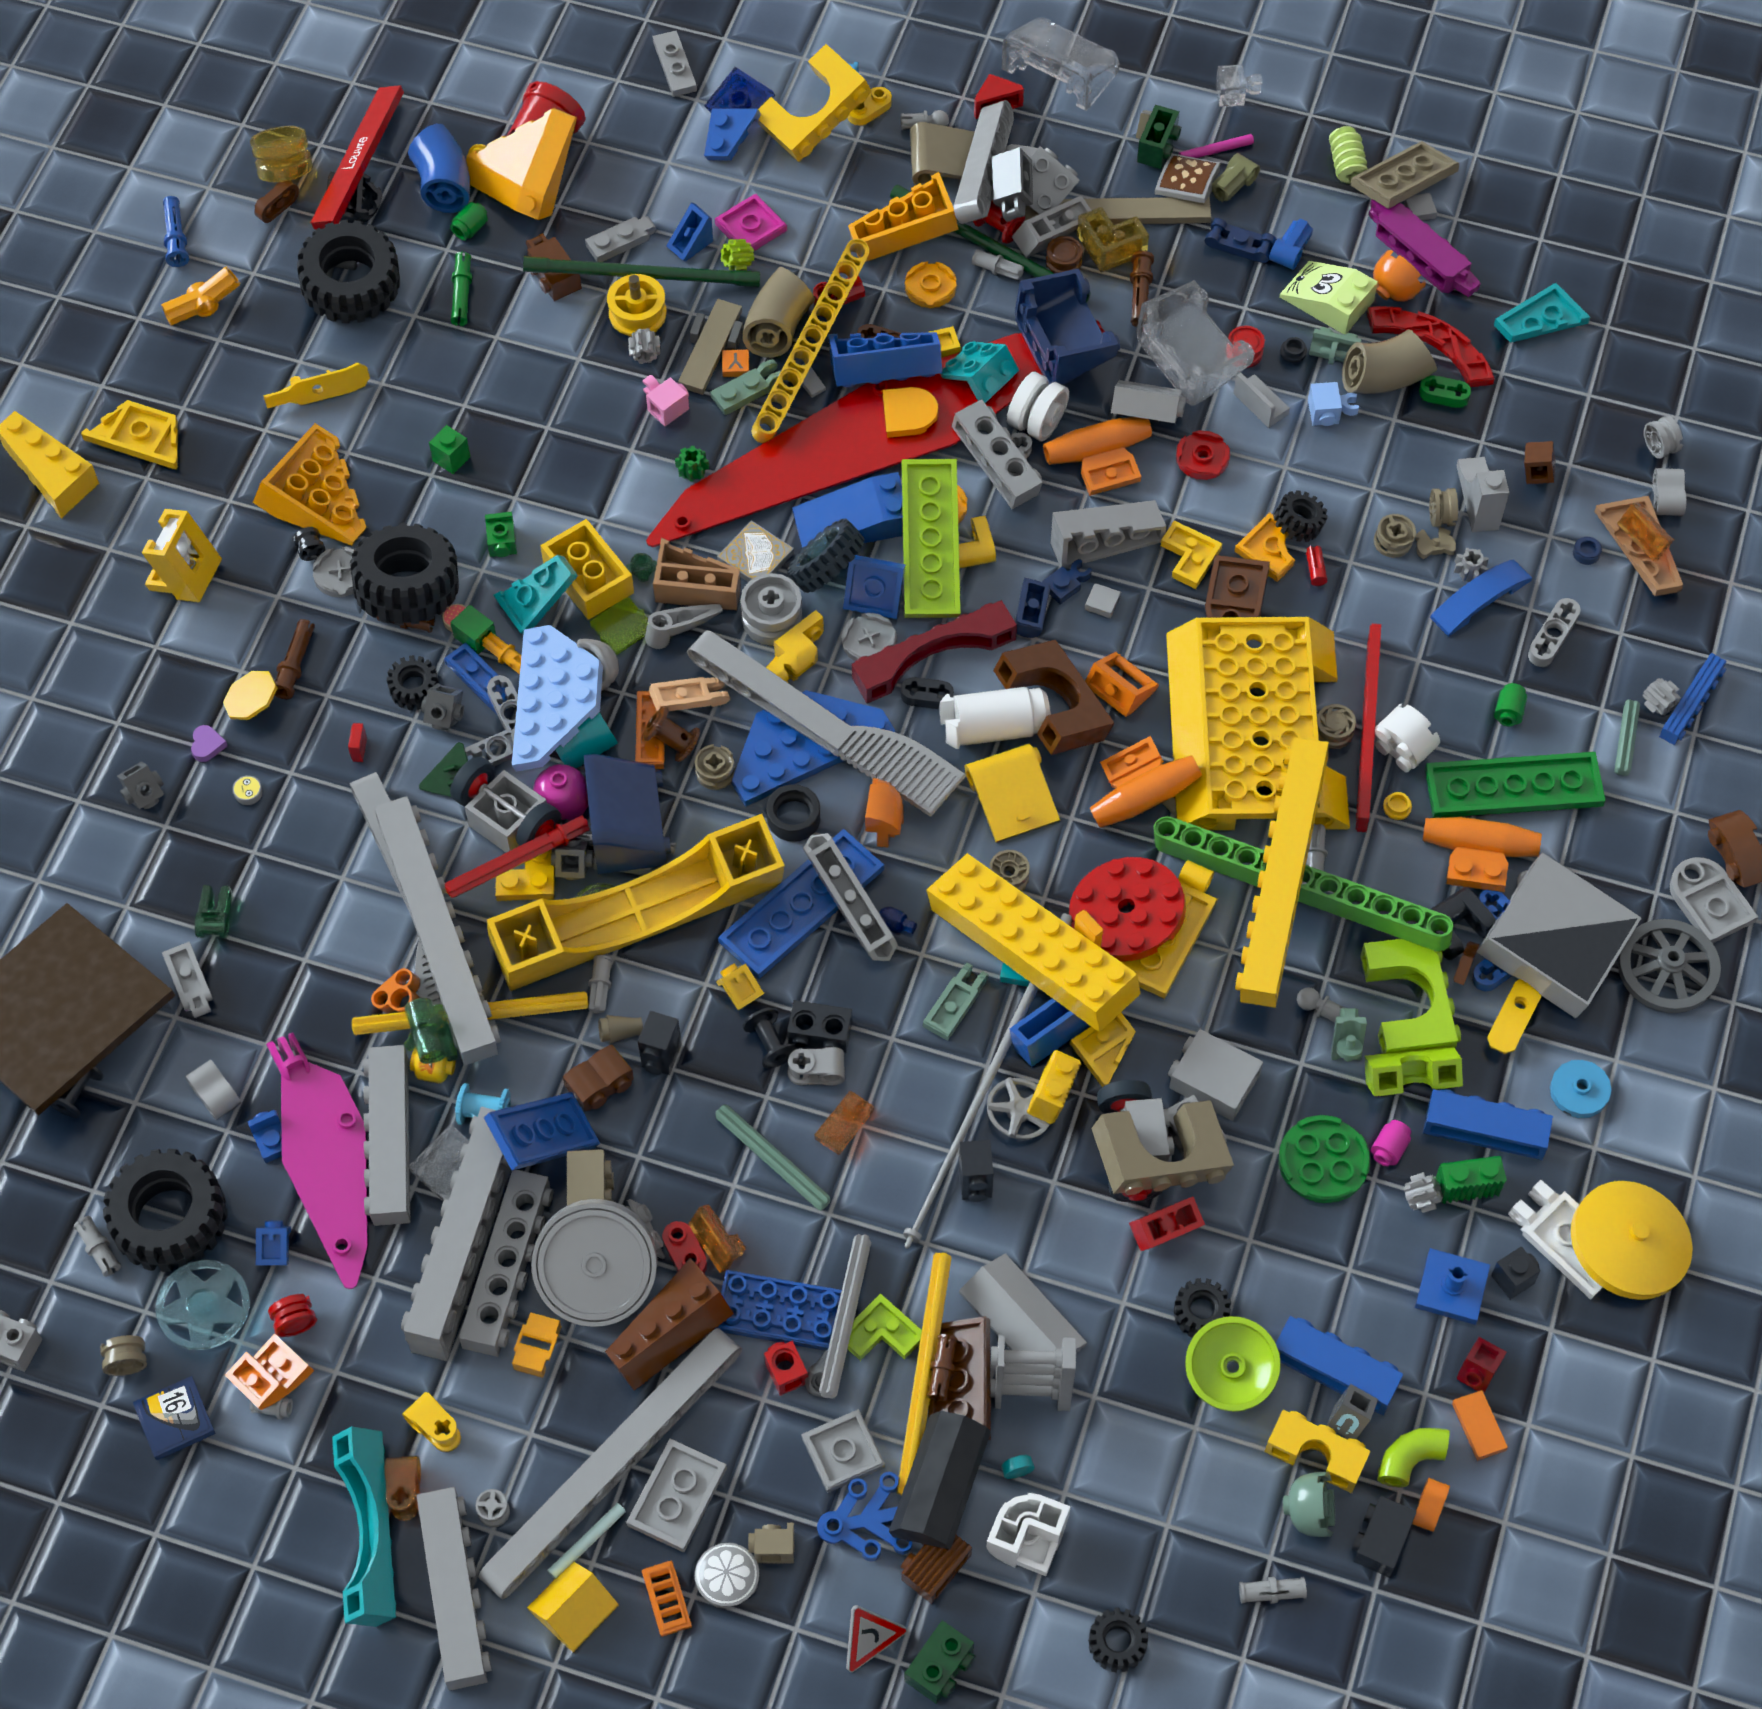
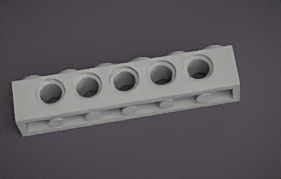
M512 1170L460 1332L459 1340L462 1349L498 1357L501 1347L505 1348L507 1346L510 1330L507 1327L510 1318L515 1319L518 1311L519 1301H516L519 1290L523 1291L527 1282L528 1274L525 1272L527 1263L532 1262L536 1234H540L544 1227L545 1217L542 1215L545 1206L549 1207L553 1199L554 1190L550 1188L549 1179L546 1176ZM525 1203L533 1204V1207L527 1211L519 1210L520 1206ZM515 1231L524 1232V1235L518 1239L510 1237ZM506 1259L516 1260L510 1267L501 1265ZM498 1287L507 1288L506 1292L502 1295L492 1294L494 1289ZM495 1315L498 1317L492 1324L483 1322L487 1316Z

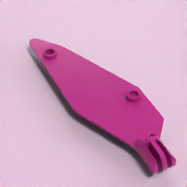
M292 1032L288 1034V1038L296 1056H294L284 1036L277 1038L280 1052L285 1060L284 1062L274 1042L270 1041L266 1044L281 1074L282 1163L343 1286L346 1289H353L358 1284L367 1251V1216L364 1209V1198L367 1197V1187H365L364 1169H366V1159L364 1156L366 1132L364 1121L341 1075L308 1062ZM340 1244L347 1246L344 1250H339L336 1247Z

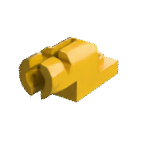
M817 610L774 641L775 657L766 668L787 683L789 679L797 680L800 675L815 665L818 660V650L813 642L817 641L824 632L823 616Z

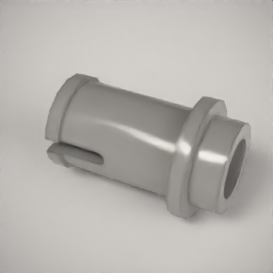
M287 1396L263 1410H260L250 1401L251 1413L274 1415L277 1419L282 1420L284 1417L288 1418L292 1412L293 1401L287 1398Z

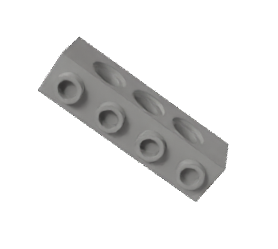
M981 399L955 413L951 427L1011 509L1039 495L1043 483L1040 473L1035 468L1032 469L1027 462L1024 451L1016 447L1009 431L1000 425L994 410L990 406L987 407ZM984 430L989 434H982L979 431ZM994 451H1000L1004 455H998ZM1009 472H1016L1019 476H1013Z

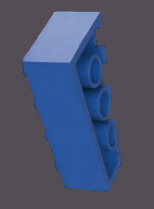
M937 332L901 333L900 338H894V336L888 333H877V336L874 338H862L861 333L850 334V338L838 339L837 334H828L830 361L836 386L853 387L860 383L878 384L883 380L895 379L901 381L909 377H931L942 373L941 346Z

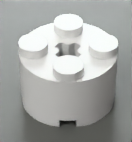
M1399 704L1375 727L1376 748L1383 755L1389 753L1397 759L1396 764L1404 772H1409L1411 769L1416 768L1439 746L1440 738L1437 732L1432 735L1428 729L1431 725L1428 719L1409 705L1402 708V704Z

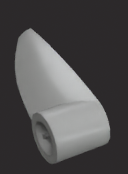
M720 604L680 607L652 613L647 622L645 642L648 646L655 649L665 648L669 644L671 636L681 634L707 622L720 614L723 609Z

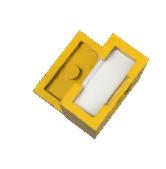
M164 509L158 521L163 528L156 543L153 540H148L142 551L143 556L153 568L145 585L149 591L172 593L177 600L200 602L222 558L188 511Z

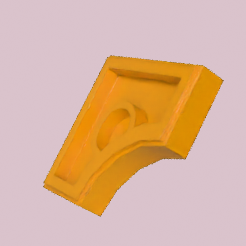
M1269 513L1235 546L1234 552L1244 559L1270 562L1268 576L1278 582L1294 566L1295 559L1288 553L1285 545L1289 533H1281L1282 527L1277 528L1275 525L1277 521H1274V515Z

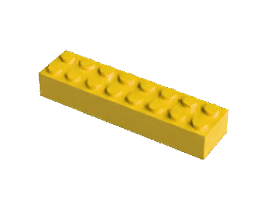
M968 853L926 889L933 912L1099 1033L1140 995L1136 972Z

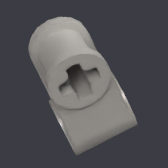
M840 1048L796 1049L789 1055L787 1074L791 1082L796 1085L823 1084L832 1086L845 1081L844 1051ZM798 1065H804V1069H799Z

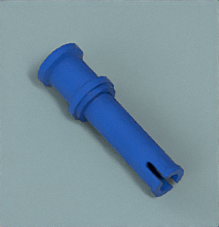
M167 196L163 199L167 232L164 237V246L167 248L165 259L167 264L172 267H182L189 262V254L185 248L187 237L182 233L180 201L175 196Z

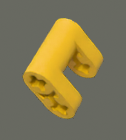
M985 515L971 518L974 541L959 544V569L996 562L995 546Z

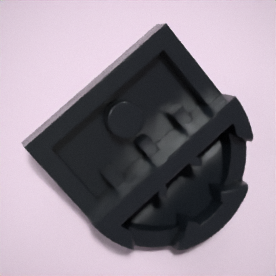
M330 171V174L328 176L327 189L335 175V172ZM363 174L341 220H348V223H354L355 220L364 223L377 212L382 202V192L380 187L376 188L370 182L371 177L367 174Z

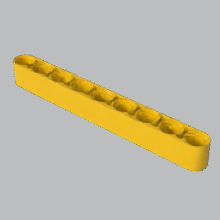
M852 239L844 249L752 426V436L757 442L765 443L775 437L869 255V246L864 240ZM850 252L857 253L860 258L852 256ZM839 273L846 274L849 279L842 278ZM828 294L835 295L838 300H832ZM817 316L825 317L827 322L820 321ZM805 337L813 338L816 343H809ZM794 359H801L805 365L797 364ZM783 380L792 382L794 387L786 386ZM771 402H778L781 404L782 409L773 407ZM760 424H767L771 431L763 430Z

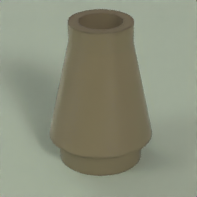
M606 1015L605 1018H599L600 1041H608V1044L641 1035L643 1030L641 1017L631 1018Z

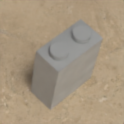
M1119 380L1115 385L1111 413L1175 423L1177 418L1182 417L1184 413L1186 398L1181 397L1182 390Z
M1199 1029L1194 1038L1189 1036L1184 1044L1182 1052L1185 1054L1182 1059L1173 1062L1168 1072V1076L1171 1077L1169 1088L1187 1098L1195 1095L1199 1102L1211 1100L1216 1113L1233 1121L1259 1078L1263 1061Z

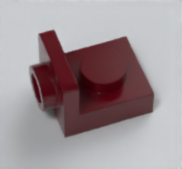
M1478 1337L1457 1375V1380L1477 1391L1482 1390L1485 1393L1507 1352Z

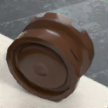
M1059 236L1048 243L1046 249V268L1048 267L1051 272L1060 273L1081 269L1083 249L1078 240L1069 236Z

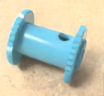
M464 1083L456 1100V1122L458 1125H462L466 1117H478L481 1107L493 1110L511 1107L510 1091L504 1089L501 1097L470 1093L469 1084Z

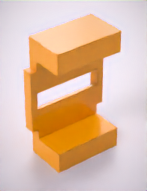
M530 1312L526 1325H522L514 1347L516 1352L512 1362L514 1370L541 1378L544 1377L546 1360L550 1361L561 1330L560 1320ZM526 1336L550 1343V1349L548 1351L520 1343L522 1337Z

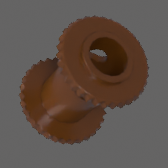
M664 706L649 720L643 733V739L649 741L655 736L676 750L675 761L681 762L694 749L700 736V729L696 727L690 732L686 731L667 718L669 709Z

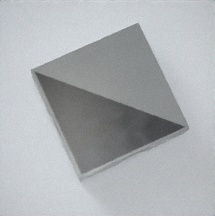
M1542 852L1524 875L1512 894L1508 907L1495 921L1476 952L1511 976L1525 981L1544 998L1577 1018L1589 1006L1641 920V917Z

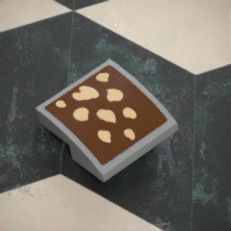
M1172 154L1161 172L1155 188V194L1205 203L1212 192V183L1220 172L1221 162Z

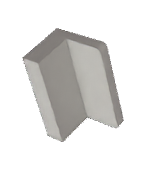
M1242 373L1236 376L1234 395L1268 428L1289 415L1290 408L1255 374L1248 379Z

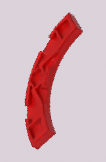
M1379 306L1367 308V317L1372 334H1401L1408 329L1412 330L1421 341L1432 345L1445 354L1455 364L1470 387L1494 384L1495 378L1483 354L1477 351L1468 337L1447 322L1418 311L1417 314L1403 311L1400 307Z

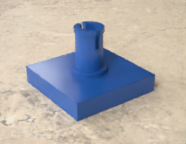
M854 555L855 558L848 565L843 609L861 613H875L883 617L897 619L900 610L906 564Z
M1430 1248L1415 1308L1476 1325L1490 1264Z

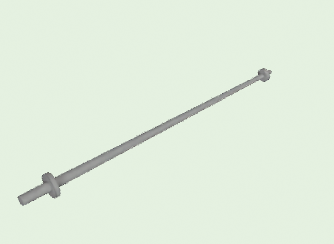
M1066 913L1062 914L1060 918L1069 926L1073 920L1072 916ZM1031 982L1021 999L913 1228H905L903 1232L904 1237L907 1238L904 1245L907 1249L910 1248L912 1242H920L922 1235L918 1230L959 1150V1143L963 1142L1012 1044L1009 1028L1024 1019L1039 989Z

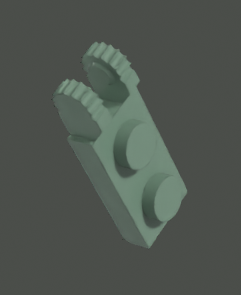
M773 359L761 363L757 369L754 368L710 391L711 398L723 414L728 415L768 394L781 371L772 373L778 365Z
M966 963L957 976L951 979L923 1021V1027L948 1041L979 996L989 974L984 971L981 972L972 986L965 982L972 973L973 965Z

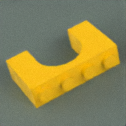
M827 44L808 60L814 73L830 87L829 99L819 112L808 117H796L789 114L772 97L758 109L761 113L757 121L760 127L798 162L808 156L813 148L822 139L827 138L841 121L846 120L850 112L863 103L872 92L865 78Z

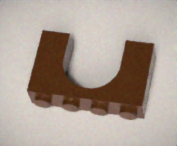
M1056 640L1002 653L993 671L1005 689L1032 685L1044 686L1060 694L1069 706L1070 710L1046 716L1037 732V735L1051 755L1105 740L1114 725V721Z

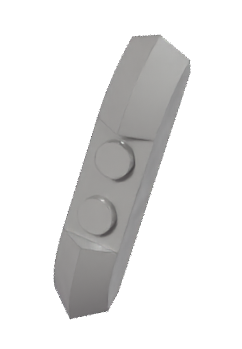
M828 833L811 835L803 849L854 934L872 960L890 961L898 944L837 845Z

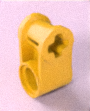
M424 1392L402 1413V1416L409 1425L419 1434H422L441 1452L453 1451L460 1444L461 1434L457 1428L456 1421L429 1393Z

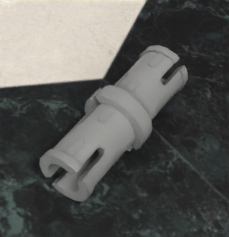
M91 1216L81 1218L83 1225L77 1221L74 1224V1228L86 1245L85 1251L89 1256H93L104 1277L113 1275L112 1268L118 1271L121 1265L109 1248L110 1242L107 1237L101 1235Z
M1268 1577L1267 1581L1239 1582L1241 1603L1269 1600L1272 1604L1278 1603V1600L1307 1597L1304 1577L1276 1580L1275 1577Z

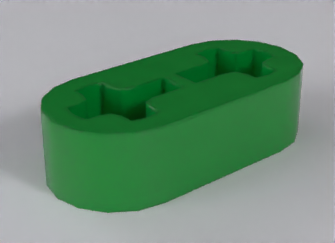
M1430 375L1421 381L1419 395L1424 401L1461 408L1468 404L1471 388L1466 382ZM1429 386L1435 387L1434 391H1429ZM1456 392H1460L1461 396H1455Z

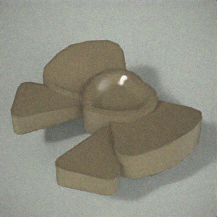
M1439 527L1438 538L1431 540L1425 530L1422 529L1415 537V540H1417L1416 551L1421 559H1425L1431 554L1446 553L1454 555L1456 542L1450 536L1451 532Z

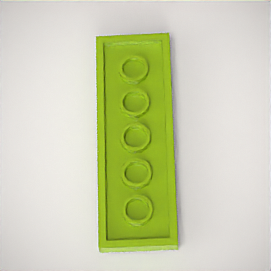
M902 459L903 564H906L904 573V618H957L961 614L957 459Z

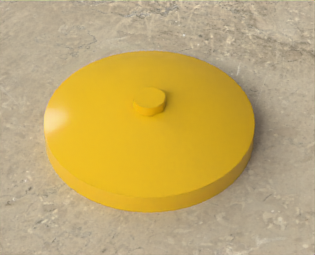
M1609 1182L1593 1189L1575 1210L1571 1223V1240L1574 1252L1587 1274L1606 1290L1629 1299H1652L1669 1292L1686 1275L1692 1260L1691 1234L1679 1210L1658 1191L1636 1182Z

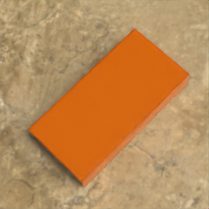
M1482 1390L1453 1400V1408L1477 1461L1507 1450L1508 1446Z

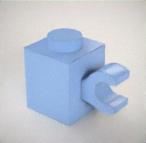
M1337 382L1311 384L1308 404L1312 426L1339 424L1341 411L1349 416L1357 415L1359 405L1348 404L1356 403L1357 394L1347 393L1340 395Z

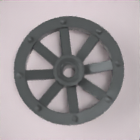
M1673 919L1652 920L1635 928L1618 958L1619 974L1629 993L1645 1006L1666 1013L1687 1012L1701 1006L1713 994L1721 973L1718 952L1709 938L1694 926ZM1663 933L1680 935L1675 946H1670ZM1652 935L1661 950L1637 943L1641 939ZM1690 940L1701 952L1684 953L1683 949L1687 941ZM1631 953L1656 959L1636 968H1631ZM1707 962L1708 979L1688 963ZM1657 971L1659 976L1649 992L1636 978ZM1682 973L1701 986L1702 989L1688 997ZM1667 979H1673L1678 999L1659 997Z

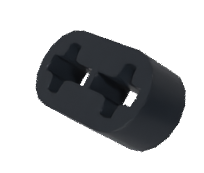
M910 677L901 685V698L904 703L910 706L939 709L940 701L942 700L938 698L939 692H945V695L949 694L950 698L954 696L952 685L946 681ZM912 688L917 689L915 695H910Z

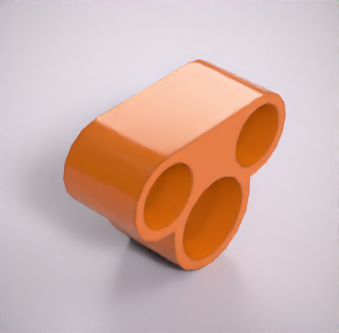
M406 968L399 969L372 994L371 1002L376 1008L387 1014L394 1011L418 1010L420 999L416 991L420 987V979ZM409 996V1002L406 1006L400 1008L401 1000Z
M1431 1478L1427 1479L1412 1522L1413 1525L1434 1532L1450 1485Z

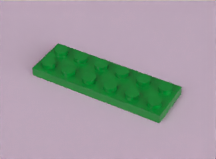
M1596 752L1426 763L1425 765L1433 818L1604 807L1606 802Z

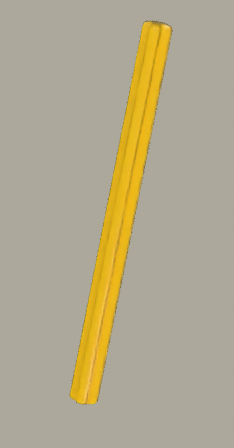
M583 991L488 1002L492 1017L487 1019L587 1009L589 1005L588 995ZM441 1007L354 1017L352 1019V1030L355 1035L448 1025L449 1022L444 1008Z
M942 1252L933 1255L897 1494L901 1496L926 1428L930 1402L927 1393L929 1392L932 1377L930 1365L935 1360L937 1338L941 1331L952 1259L950 1255Z

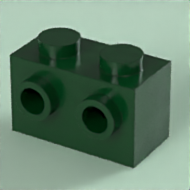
M1159 105L1154 106L1139 140L1138 163L1161 169L1165 159H1170L1173 152L1172 143L1173 141H1178L1182 127L1178 126L1180 111Z
M942 1620L904 1673V1682L935 1704L938 1703L941 1697L947 1699L957 1684L954 1679L959 1671L966 1672L976 1657L973 1654L974 1642Z

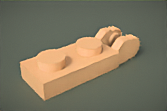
M698 677L653 683L649 688L656 711L664 706L669 711L710 705L716 707L727 704L730 700L728 692L718 691L725 686V683L714 677Z

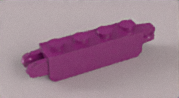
M1371 200V209L1368 215L1377 224L1376 237L1398 256L1401 255L1411 263L1433 286L1442 293H1450L1456 289L1467 297L1479 290L1481 282L1470 271L1472 263L1468 258L1460 254L1446 239L1440 237L1427 223H1424L1414 215L1411 209L1401 203L1388 209L1375 200Z

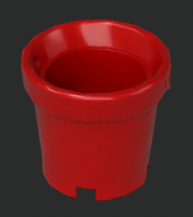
M535 81L529 83L522 98L523 105L506 137L516 132V128L531 120L536 121L545 116V112L553 108L577 117L573 134H575L586 120L585 113L579 103L567 92L547 82Z

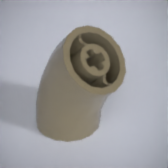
M778 267L762 287L748 312L743 329V342L746 348L753 354L772 358L787 352L792 345L793 336L800 320L815 301L814 295L807 285L790 270Z
M1408 329L1388 340L1374 343L1356 342L1353 344L1344 359L1342 381L1347 392L1360 394L1385 393L1408 387L1425 379L1437 371V366L1421 339L1412 330Z

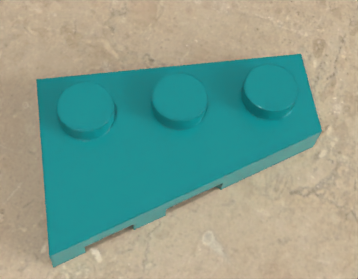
M1554 283L1496 318L1494 326L1512 343L1588 324L1590 316L1557 283Z
M556 555L535 568L528 577L523 580H516L512 583V587L505 591H499L493 596L519 632L524 634L525 629L534 628L578 575L564 556Z

